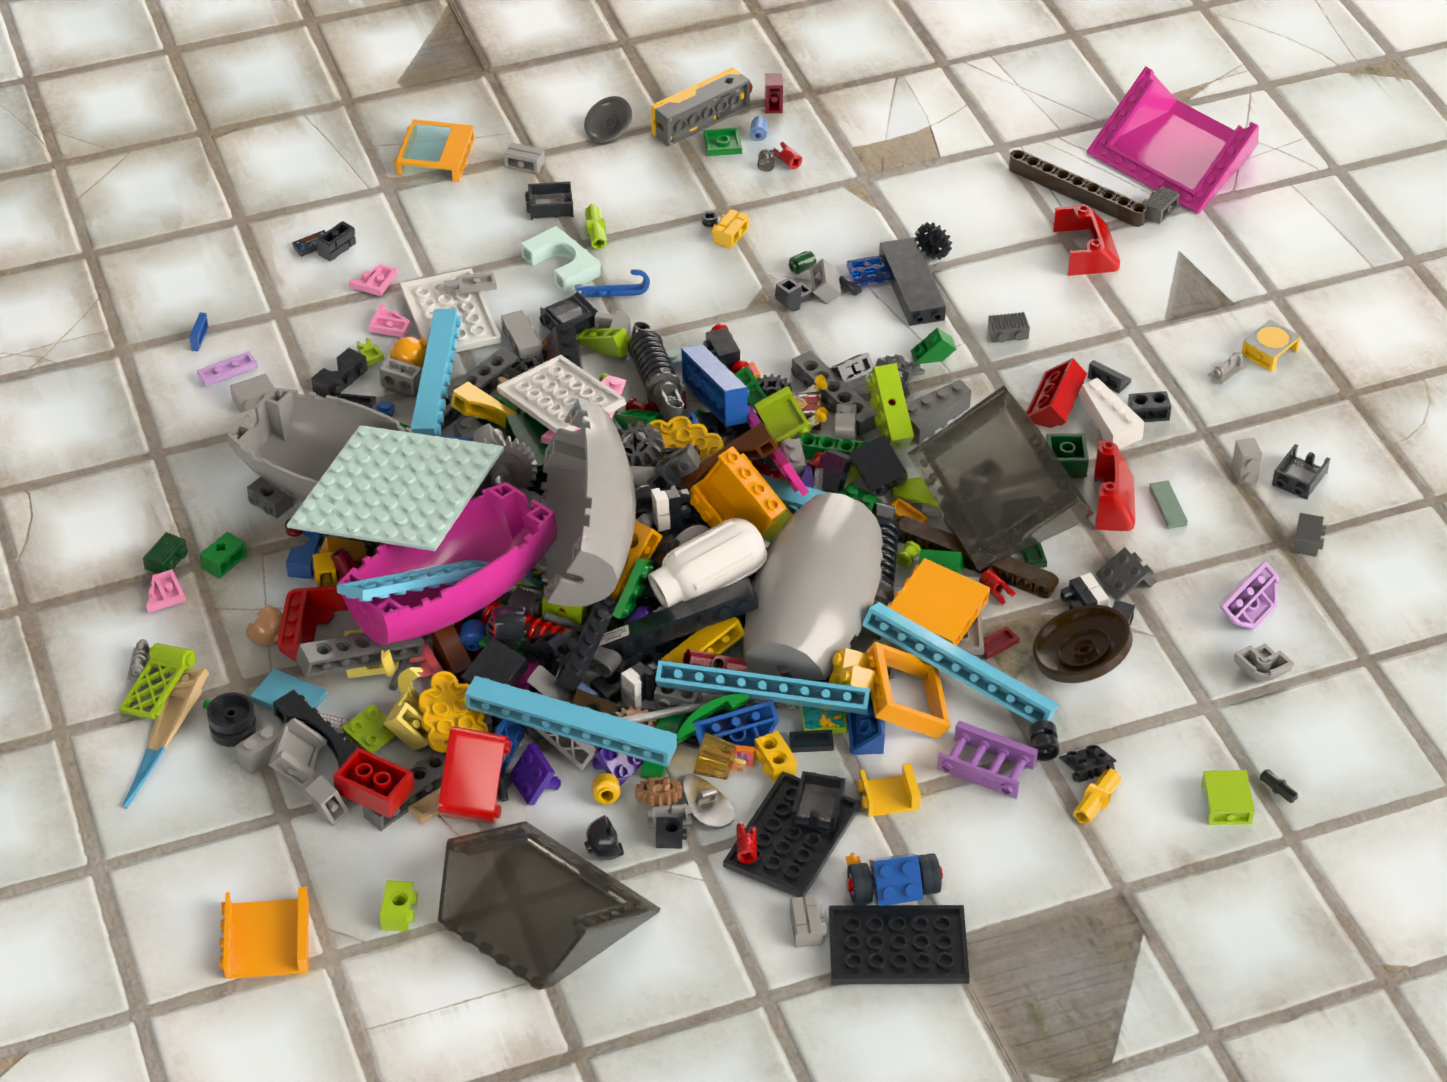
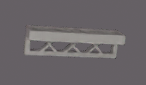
M534 728L581 770H585L596 756L594 752L599 748L597 746L571 739L572 747H564L561 744L560 735L549 734L546 731ZM576 749H584L589 754L583 763L577 758Z

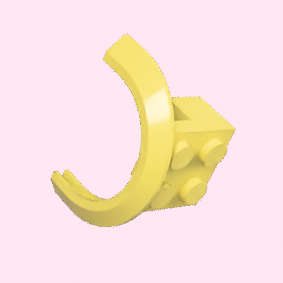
M362 629L344 631V636L362 634L364 632ZM390 649L385 653L384 650H381L382 664L346 670L348 679L386 674L388 678L392 677L398 669L399 660L393 661Z
M410 667L399 674L398 686L402 695L383 723L413 751L428 745L429 734L421 725L423 713L418 707L419 694L414 689L412 680L420 676L419 673L423 672L421 668Z

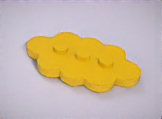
M684 416L673 417L668 423L662 420H654L648 423L659 430L664 440L665 448L684 447L690 443L692 446L699 445L701 462L724 447L723 440L718 434L708 433L703 424H691L690 420Z
M447 671L435 673L430 680V689L424 690L418 698V707L423 713L421 725L423 729L429 732L428 744L433 750L438 752H446L449 732L452 726L489 733L487 725L483 722L485 713L466 708L465 693L470 685L459 684L456 676Z

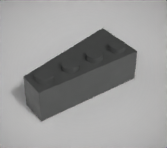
M958 380L906 403L914 433L912 440L918 446L922 445L927 437L931 438L935 435L936 430L940 427L944 428L949 420L957 418L970 408L971 389L961 380Z

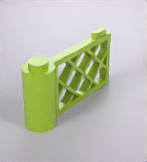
M155 643L150 649V660L118 710L123 714L152 720L156 716L159 717L165 708V701L183 672L191 669L196 663L195 652L192 649ZM153 667L159 668L160 671L149 675ZM175 671L173 676L166 679V674ZM162 677L163 681L152 685V681ZM149 685V688L139 692L141 686ZM165 687L162 693L155 695V691ZM149 694L152 695V698L142 702V697ZM138 700V705L128 708L132 702ZM154 704L150 712L144 710V708Z

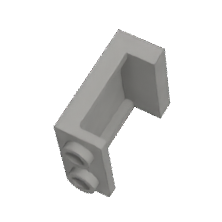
M293 718L282 726L268 765L303 788L316 778L317 772L313 770L318 752L320 748L326 745L327 739L303 724V722Z

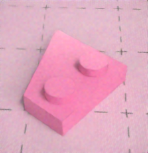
M380 264L372 270L363 273L362 278L356 281L351 279L349 287L382 296L398 275L397 269Z
M380 304L369 324V332L403 338L411 327L410 320L401 317L395 311H388L386 305Z
M172 569L152 576L149 601L146 603L147 613L186 602L185 595Z

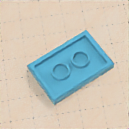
M273 669L252 693L250 698L252 702L274 710L273 702L294 689L299 695H303L312 708H317L327 696V690Z

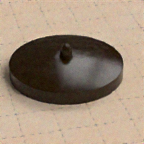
M1104 605L1079 606L1060 613L1041 628L1033 643V656L1041 673L1051 680L1061 683L1086 682L1099 678L1116 668L1128 655L1132 646L1133 635L1128 620L1120 611Z

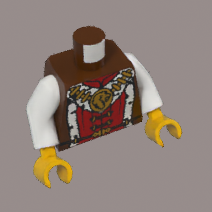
M818 375L814 380L816 385L813 384L807 390L793 394L803 414L809 421L812 430H821V422H826L828 415L827 410L821 407V391H819V389L825 390L828 384L823 375Z

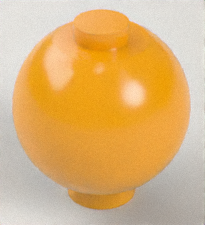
M403 337L393 344L390 358L423 369L428 343L423 337L419 340L414 337Z

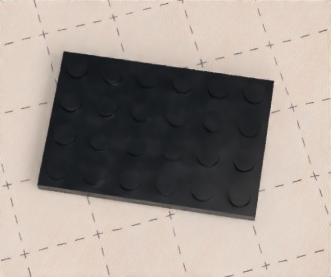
M782 771L745 827V833H748L751 826L756 827L757 859L752 863L740 862L737 859L736 841L724 859L723 867L795 897L804 898L861 808V802L845 795L843 796L835 832L791 825L792 808L801 778ZM806 792L800 815L809 816L811 811H817L819 818L831 820L837 797Z
M836 905L828 907L831 984H969L970 975L964 905Z

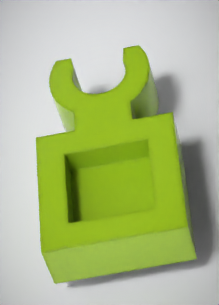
M366 338V344H361L357 341L359 353L366 356L367 367L384 361V354L376 344L371 346L369 338Z

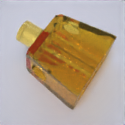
M705 733L693 774L726 780L730 770L743 773L746 760L734 757L737 749L736 745Z

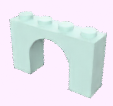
M557 226L521 243L522 258L532 266L556 256L567 257L572 260L570 263L554 270L555 285L565 294L574 290L576 284L584 285L601 276V263L599 259L592 256Z

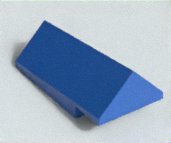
M870 696L868 715L847 712L850 753L853 755L884 754L885 721L875 718L872 697Z

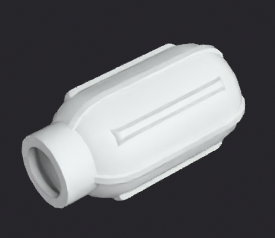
M732 518L674 548L665 556L662 567L648 574V580L655 596L666 609L682 601L685 602L737 583L757 572L766 562V546L760 532L752 523L741 518Z

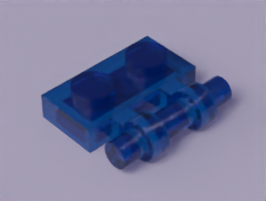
M882 255L847 261V269L855 285L867 286L868 283L877 282L879 284L890 280L889 273L883 274V272H887V265Z

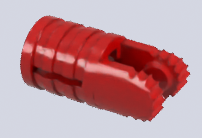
M783 141L780 143L783 149L781 152L776 148L772 150V153L791 169L798 168L802 163V157Z
M988 569L981 574L979 583L990 587V594L1002 605L1006 602L1004 597L1000 595L1003 590L1011 597L1015 595V592L992 569Z
M738 823L736 826L737 859L742 863H752L757 859L756 827L751 826L748 833H745L744 824Z

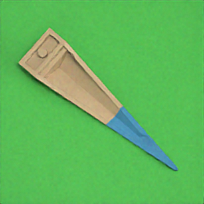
M206 668L185 670L165 701V708L160 716L156 717L141 765L123 802L126 809L203 692L201 687L210 674Z

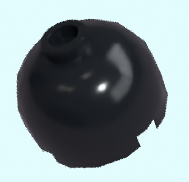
M604 815L591 822L586 831L587 841L584 842L588 853H594L601 860H613L624 855L621 842L619 843L617 832L609 818Z

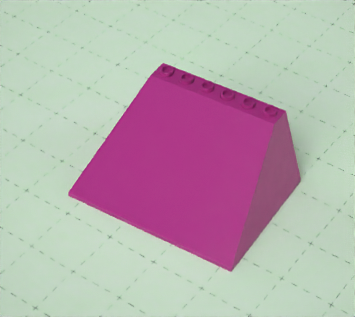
M1145 66L1086 152L1156 191L1161 186L1173 190V192L1176 191V193L1180 194L1179 204L1199 214L1259 144V126L1250 122L1248 128H1242V126L1238 125L1233 130L1178 101L1154 75L1153 70Z

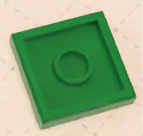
M738 128L703 130L707 156L742 154Z

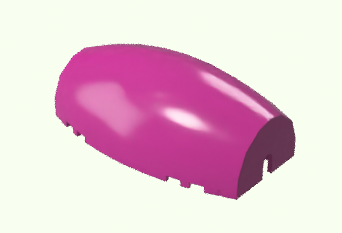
M507 482L482 490V496L470 499L436 551L383 543L376 548L377 553L373 557L366 556L362 559L363 565L358 569L353 567L338 584L470 559L490 564L465 579L458 580L453 585L443 583L438 588H428L427 586L423 587L422 591L407 590L406 594L402 595L392 593L387 598L372 597L371 601H359V598H346V595L343 594L342 597L352 617L363 632L374 643L381 646L405 642L434 633L486 607L524 578L543 558L557 539L558 526L555 513L534 499L531 501L533 508L531 510L527 495Z

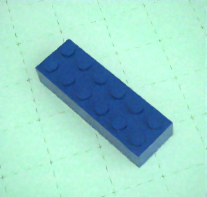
M703 344L681 348L682 383L726 427L748 423L747 415L750 412L747 404V397H749L748 387Z

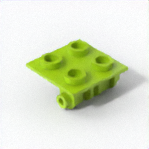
M373 703L342 727L347 733L346 740L349 743L357 742L372 754L396 735L383 724L387 716Z

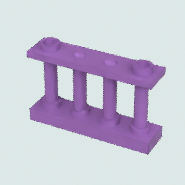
M958 721L955 726L954 740L957 742L949 755L941 752L938 754L937 769L1017 799L1020 784L1017 779L1024 767L1034 769L1037 763L1038 749ZM965 744L977 748L969 763L957 759ZM984 752L996 756L989 770L977 766ZM1004 759L1016 763L1009 777L997 774Z

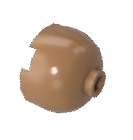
M268 605L256 614L259 617L254 624L249 623L246 630V636L253 643L262 647H270L277 644L283 615L279 609Z

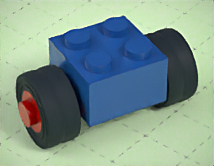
M912 853L869 859L870 868L867 863L848 865L846 888L855 905L871 903L873 901V894L875 904L885 906L924 900L923 895L941 892L943 872L935 853L926 855Z

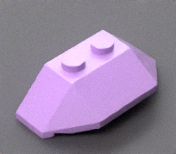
M1267 561L1263 562L1245 576L1219 602L1220 609L1233 624L1254 630L1277 606L1278 574Z

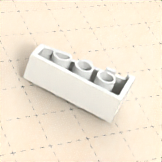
M1096 378L1082 384L1080 402L1089 417L1093 418L1094 425L1102 433L1104 441H1111L1121 449L1142 439L1144 421L1101 380Z

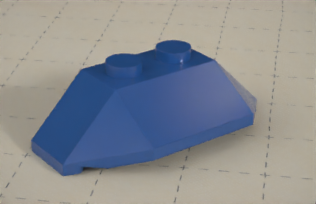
M771 700L694 722L693 724L696 727L695 735L698 744L722 760H725L728 757L719 750L733 749V745L754 747L756 738L773 732L779 722L774 702Z
M502 719L491 731L493 734L507 736L509 738L508 741H511L510 754H506L502 760L500 775L505 773L525 736L524 725Z

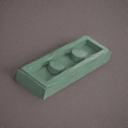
M1169 480L1150 483L1149 489L1167 528L1187 526L1188 520Z

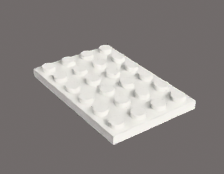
M472 268L400 283L402 293L420 338L423 337L427 343L434 309L456 308L458 316H461V327H458L459 339H456L457 350L454 353L501 343V336L481 291L459 294L445 293L444 281L457 279V276L474 274Z
M562 355L497 386L499 394L555 434L559 428L569 431L579 429L564 422L578 397L594 402L608 413L626 405L624 397Z

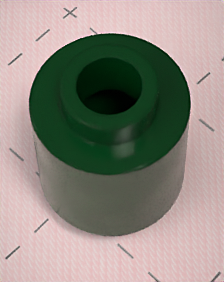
M811 251L797 254L789 259V269L795 274H800L816 264V257Z

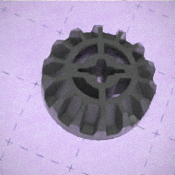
M637 422V426H632L630 423L627 424L626 430H618L622 442L625 437L631 434L627 442L623 443V446H627L630 452H626L630 466L656 467L657 462L664 458V440L659 430L655 429L652 424L644 425L643 422ZM640 431L645 433L648 436V438L643 439V437L639 435L638 432Z

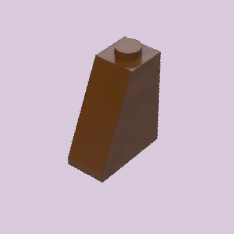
M452 624L432 633L433 652L444 671L450 672L456 678L463 680L462 675L472 662Z

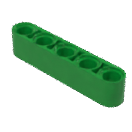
M804 434L799 438L805 460L811 461L817 452L824 453L826 450L835 449L850 456V452L869 443L814 434Z

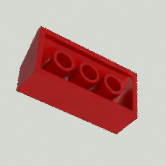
M1074 358L1045 371L1023 417L1025 422L1048 428L1058 425L1062 426L1067 422V417L1074 407L1073 404L1078 398L1079 391L1087 376V373Z

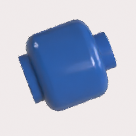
M470 619L462 624L460 641L464 648L469 651L483 648L478 644L487 634L486 625L477 619Z

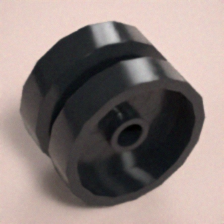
M237 692L225 693L214 698L208 705L207 719L212 739L219 745L235 747L241 741L257 732L254 705L246 695Z

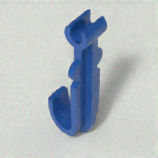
M631 269L630 273L632 275L643 277L641 283L595 286L576 284L574 288L576 291L581 290L580 294L584 298L633 296L645 293L649 288L650 279L646 272Z

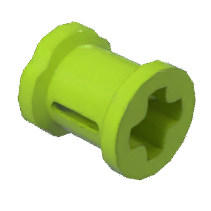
M913 541L906 542L903 551L897 554V562L903 567H911L913 559L920 554L921 548Z

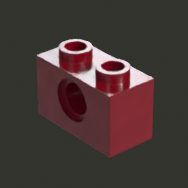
M765 73L766 114L783 113L782 73Z

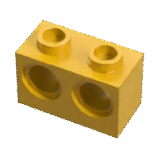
M778 731L755 739V759L760 761L764 774L766 776L769 775L773 783L777 781L782 771L796 775L797 760Z

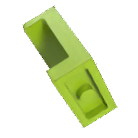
M789 386L754 404L779 448H781L782 440L797 439L804 434H809L812 430L809 421L796 402Z
M1247 770L1203 771L1201 786L1205 788L1209 809L1207 816L1208 825L1252 824L1255 809Z

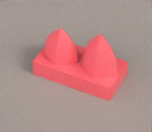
M424 636L422 638L425 644L421 656L409 658L408 660L412 663L423 662L418 667L423 670V672L419 673L420 676L418 678L429 677L443 671Z

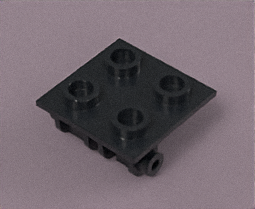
M1089 745L1083 750L1070 751L1066 755L1059 756L1061 761L1075 771L1072 774L1074 782L1078 781L1079 783L1087 781L1089 778L1094 779V775L1095 777H1100L1105 770L1110 768L1115 770L1113 763L1117 762L1116 759L1098 745Z

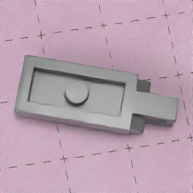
M490 272L457 276V279L444 281V289L446 294L496 290L497 284L494 273Z

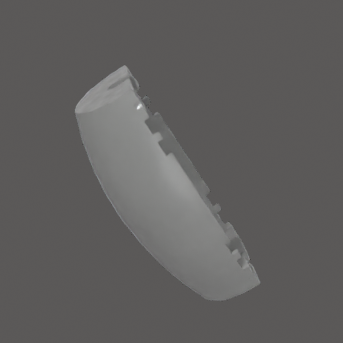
M274 388L254 407L256 413L254 426L251 424L250 415L246 414L226 434L229 446L255 473L289 496L304 502L360 425L413 433V430L409 427L406 429L401 427L399 421L381 412L345 399L329 395L326 398L317 397L315 392L303 395L299 394L298 390Z
M578 397L564 422L581 429L576 432L562 428L557 430L545 452L543 473H547V483H541V490L546 491L545 499H540V503L555 513L558 526L556 541L540 560V569L546 572V575L543 574L541 578L543 582H547V586L543 588L547 602L561 606H587L604 600L615 590L632 543L636 514L634 480L618 430L608 412L594 402Z
M828 492L815 495L800 507L776 533L766 549V562L755 573L752 582L757 597L758 609L747 612L745 616L743 659L747 664L746 672L782 677L778 665H784L789 669L792 678L826 680L833 672L832 660L834 654L838 650L851 648V640L853 637H858L868 610L873 605L882 571L880 564L883 561V540L880 525L873 513L863 503L844 494Z

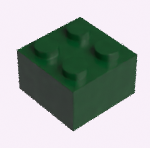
M1046 434L1044 451L1048 478H1087L1089 457L1086 435Z

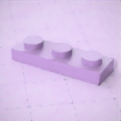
M248 351L197 370V375L204 386L207 387L258 368L257 361Z

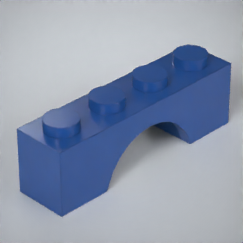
M302 530L303 535L309 537L310 540L302 546L290 549L286 561L288 577L312 579L314 574L312 555L320 554V549L328 534Z

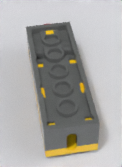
M732 67L651 105V133L669 147L750 108L752 83L747 77Z

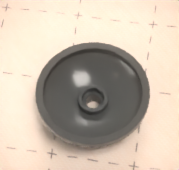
M611 96L598 101L591 107L585 117L584 129L586 134L596 142H609L618 138L626 131L631 122L632 108L624 98L618 96Z

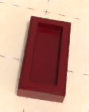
M1006 626L983 638L984 655L982 656L987 660L1018 644L1020 638Z

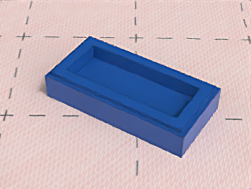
M199 313L189 336L192 351L200 349L209 328L206 313Z

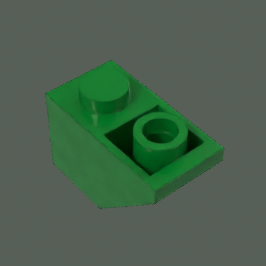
M937 327L910 351L915 363L925 364L944 361L957 349L953 338Z

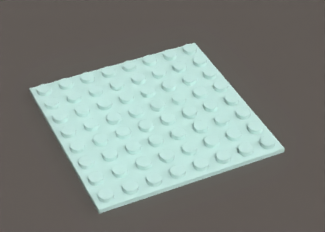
M360 425L290 519L287 527L436 551L503 452L504 446Z

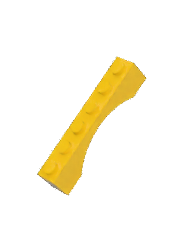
M466 382L458 387L452 394L451 407L466 416L486 419L505 428L507 415L518 414L470 382Z

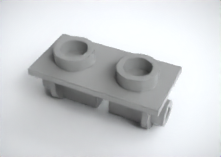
M1234 352L1228 360L1220 365H1216L1214 370L1207 375L1220 384H1224L1246 367L1242 363L1243 355L1240 352Z
M684 803V805H673L670 809H667V806H651V809H647L649 829L656 828V817H682L683 826L693 825L691 805H687V803Z

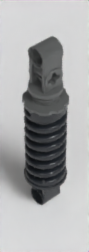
M635 322L631 338L628 341V352L633 358L648 399L658 405L663 420L668 423L673 417L682 416L684 403L680 395V379L670 362L661 336L656 331L651 330L649 324Z
M876 501L872 513L876 517L882 531L883 561L880 564L882 571L873 605L880 602L887 606L893 601L895 596V568L901 528L894 519L895 506ZM864 626L859 635L876 640L881 639L880 635Z

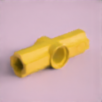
M1111 768L1105 770L1095 784L1091 783L1087 787L1082 801L1073 813L1077 822L1083 825L1086 823L1090 824L1099 810H1104L1107 807L1112 793L1121 783L1122 777L1119 776L1116 770Z

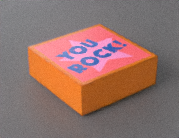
M733 745L736 753L733 760L732 750V764L739 765L737 764L739 758L746 760L745 766L754 767L755 747Z

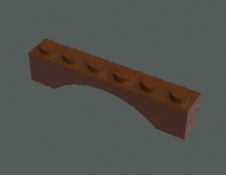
M761 422L702 461L697 470L684 476L681 480L691 489L692 486L705 478L718 462V456L732 446L740 455L744 453L749 460L763 459L777 450L779 446L769 430Z

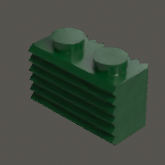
M165 532L143 557L144 569L156 574L171 569L174 571L176 564L187 556L186 540Z

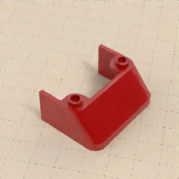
M1080 205L1055 208L1053 232L1089 229L1092 238L1086 244L1087 250L1070 251L1068 276L1108 273L1119 270L1120 258L1109 227L1090 207Z
M337 585L297 588L288 592L277 640L279 651L297 662L296 656L299 645L314 642L317 625L331 622L335 612L349 611L342 594L337 593Z

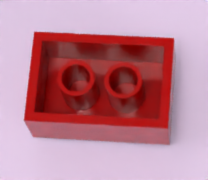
M359 747L333 775L334 787L340 796L388 818L392 817L415 789L412 771Z

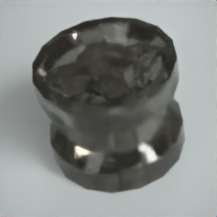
M769 149L759 152L757 166L761 171L768 172L773 170L775 166V153Z

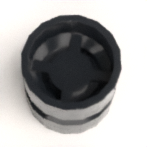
M1048 720L1033 723L1029 728L1031 747L1038 749L1037 760L1049 761L1056 758L1060 751L1056 725Z

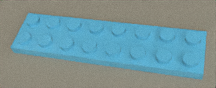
M470 559L338 584L337 593L346 595V598H359V601H371L372 597L387 598L392 593L402 595L406 594L407 590L422 591L423 587L427 586L428 588H438L443 583L446 585L456 584L458 580L465 579L490 563Z

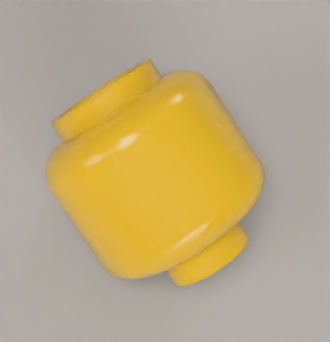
M602 773L592 781V794L597 803L610 805L615 803L620 797V784L614 775Z

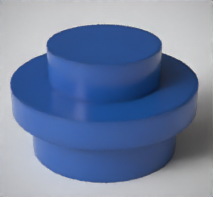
M382 401L376 405V411L392 417L395 412V405L389 401Z

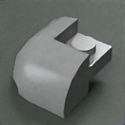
M1266 643L1256 648L1250 645L1234 654L1235 663L1250 677L1258 681L1273 680L1291 671L1294 663L1281 650L1275 653Z

